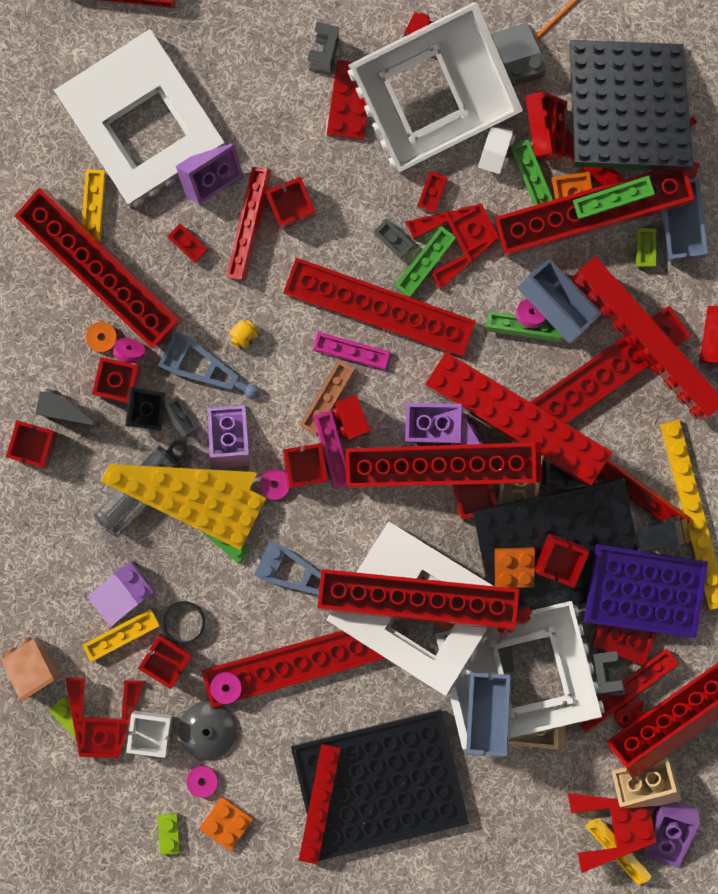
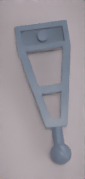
M177 332L174 333L158 365L178 376L233 390L235 387L245 392L246 397L249 399H256L260 395V389L257 385H246L238 381L239 376L193 340ZM190 346L211 361L205 376L179 370ZM216 366L231 377L229 383L211 379Z
M270 540L254 576L272 584L319 595V589L307 587L306 585L312 574L320 579L321 573L288 548ZM285 554L307 569L300 585L274 578Z

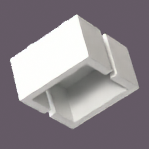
M134 711L131 714L129 728L131 733L128 736L126 753L165 758L169 750L170 737L168 736L171 733L173 716Z

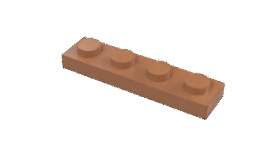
M337 360L299 426L317 435L313 415L332 409L354 372V368Z

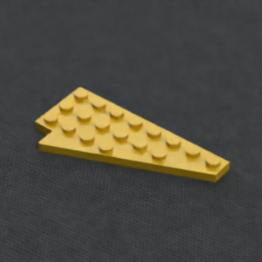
M109 464L100 481L238 550L242 549L266 500L265 497L249 490L257 475L255 472Z

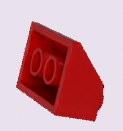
M707 306L699 359L701 363L718 365V306Z

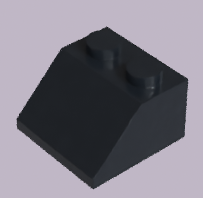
M130 387L125 426L145 431H161L165 393Z

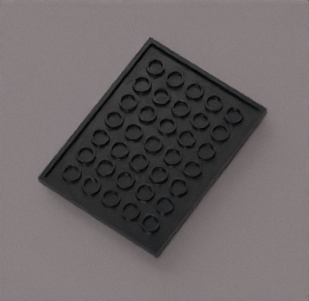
M570 40L574 167L692 171L693 155L684 44Z
M624 478L594 484L592 488L584 486L472 510L486 582L492 586H495V548L533 547L535 549L536 566L550 533L566 539L567 542L572 541L583 545L589 551L575 588L558 582L556 578L552 580L538 575L535 570L534 587L516 588L519 589L517 613L527 606L532 611L572 601L573 606L587 603L596 544L638 551Z
M441 709L291 745L307 814L321 744L341 747L318 861L469 824Z

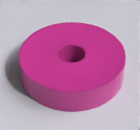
M528 299L519 303L516 310V318L521 325L527 328H538L544 324L546 318Z
M122 338L114 344L113 354L122 362L137 363L144 357L145 347L135 339Z
M268 470L260 478V490L269 499H281L289 492L290 488L287 485L286 474L281 470ZM273 481L278 482L277 488L271 486Z
M231 672L219 673L211 682V695L217 702L222 704L234 702L242 691L240 679ZM223 685H229V691H224Z
M206 765L193 768L187 777V788L196 797L210 796L218 785L216 772ZM200 778H204L206 780V783L204 785L199 783Z

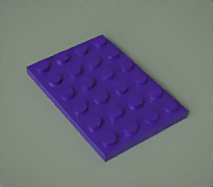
M596 544L584 622L696 638L708 562Z

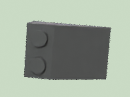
M528 23L491 34L512 86L545 76L546 67Z
M46 389V392L40 391L35 414L99 428L100 424L70 400L61 396V392Z

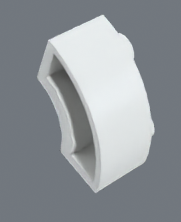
M501 124L490 127L478 168L500 174L501 168H506L509 159L505 157L508 146H513L516 135H513L514 128Z

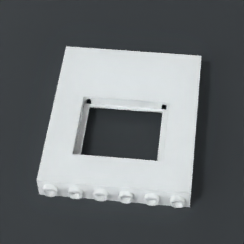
M475 2L348 65L350 70L347 72L352 82L356 81L358 85L356 92L360 99L364 98L366 106H364L368 117L372 116L375 122L372 124L376 134L380 133L382 141H380L384 152L388 151L391 157L388 161L392 169L396 168L398 172L523 111L478 3ZM436 55L459 110L412 133L388 78Z
M151 29L54 90L130 208L142 205L144 199L149 196H156L164 186L169 187L176 182L175 179L179 177L176 166L191 156L225 146V142ZM159 93L186 136L136 167L109 124Z
M391 522L387 523L357 570V573L421 579L423 576L428 580L492 586ZM331 612L326 619L444 696H447L448 693L450 695L453 694L457 687V684H455L458 677L462 678L468 669L465 667L467 662L474 660L478 653L475 649L479 643L483 645L488 637L486 633L488 628L454 625L435 656L392 629L391 625L396 618Z
M572 601L532 610V620L525 625L518 624L516 630L507 636L504 634L500 636L496 629L488 628L486 632L488 634L487 639L483 645L479 643L475 649L478 651L473 661L469 660L465 666L468 668L462 678L458 677L455 682L457 687L453 694L450 695L463 750H466L470 672L487 673L490 676L489 680H493L492 674H504L498 649L550 637L565 696L512 708L510 701L508 740L602 718L601 713H604L602 701L597 700L596 694L599 693L597 681L593 682L591 674H594L592 662L588 663L586 655H589L587 643L582 642L581 636L584 635L582 624L577 623L576 617L579 616L577 605L573 606ZM451 630L435 634L439 649Z

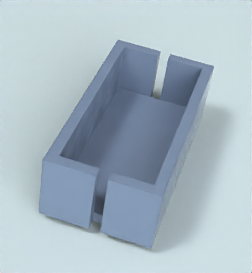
M699 178L689 179L694 196L693 204L662 212L668 262L683 261L687 256L691 260L706 258L708 255Z
M550 258L517 287L569 344L602 314Z
M470 672L466 754L485 756L486 752H488V755L491 757L507 758L511 675L492 674L493 680H489L490 676L487 673Z

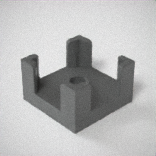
M316 22V43L323 44L324 47L323 52L309 51L307 59L310 65L308 69L331 75L339 42V27Z
M617 651L593 654L601 697L608 698L625 695V689L621 680L607 682L611 680L609 669L606 668L620 666Z

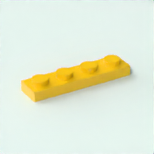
M86 169L82 224L101 241L106 171Z
M151 608L82 646L90 662L159 627L160 624Z
M597 818L588 822L585 827L605 849L616 848L614 834L604 821ZM633 853L616 859V862L637 885L648 882L652 877L647 868L634 857Z

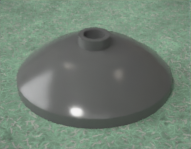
M210 701L199 702L191 706L184 713L179 724V737L183 747L191 755L200 759L210 760L221 757L230 750L236 739L237 726L232 713L224 705L211 708ZM209 729L210 734L204 735L203 730Z

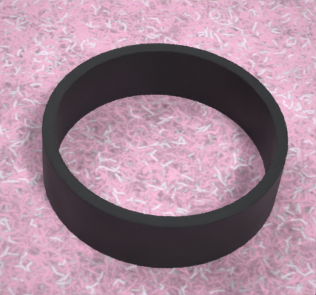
M180 601L172 604L165 611L162 618V628L165 635L171 641L178 644H188L198 639L203 633L205 616L196 604L189 601ZM189 604L199 611L202 618V628L194 639L179 641L168 633L165 620L167 613L175 605Z

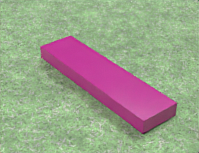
M317 332L313 351L386 370L391 351Z
M329 410L315 414L313 418L320 443H322L323 454L333 489L347 486L346 459L333 412Z

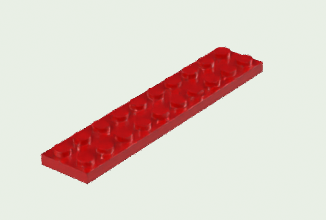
M296 258L283 292L284 295L460 357L464 356L476 320Z
M670 305L651 317L676 347L691 337ZM624 336L530 403L566 424L647 368L650 364L647 361L644 362L638 356L637 349L634 346L630 347L624 340L626 338Z
M340 630L201 670L210 705L213 708L224 705L217 702L210 691L212 680L222 672H231L240 679L242 691L235 700L238 701L386 658ZM223 685V690L229 691V685Z

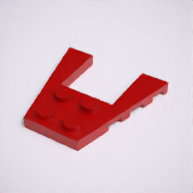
M482 203L405 221L413 239L448 222L464 253L463 256L431 272L439 290L499 238Z
M65 677L79 757L119 758L130 725L131 714L137 705L144 681L124 680L121 718L82 717L85 678Z
M568 793L571 814L610 810L616 848L577 853L581 874L656 843L649 806L621 809L618 799Z

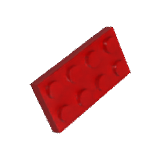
M337 60L327 135L364 140L367 123V113L364 109L366 103L364 98H359L356 92L358 85L356 81L352 82L347 72L350 70L348 65L353 62Z

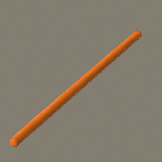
M572 0L534 36L535 41L547 32L579 0Z

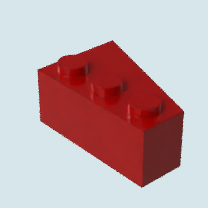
M543 91L526 95L535 157L547 161L565 157L568 101Z

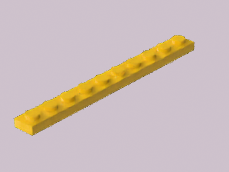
M680 420L660 424L682 512L691 518L688 528L694 558L708 562L703 592L708 610L718 608V565Z

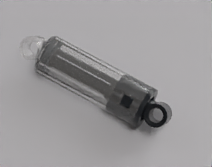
M179 439L174 440L167 450L158 445L139 466L184 468L179 461L187 456L188 445ZM175 445H182L184 452L180 455L173 452ZM115 490L94 512V518L98 522L89 529V540L94 544H102L110 533L115 537H120L149 505ZM101 529L104 536L96 538L93 535V531Z

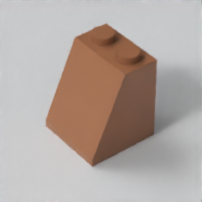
M31 637L21 642L22 647L17 650L15 648L8 650L4 653L6 657L1 659L21 702L62 677L38 637L33 640Z

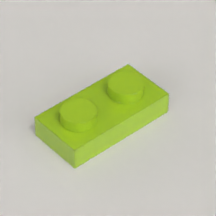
M636 229V267H656L657 229Z
M62 697L49 712L76 739L70 703L65 697Z
M178 813L158 814L160 855L180 853Z

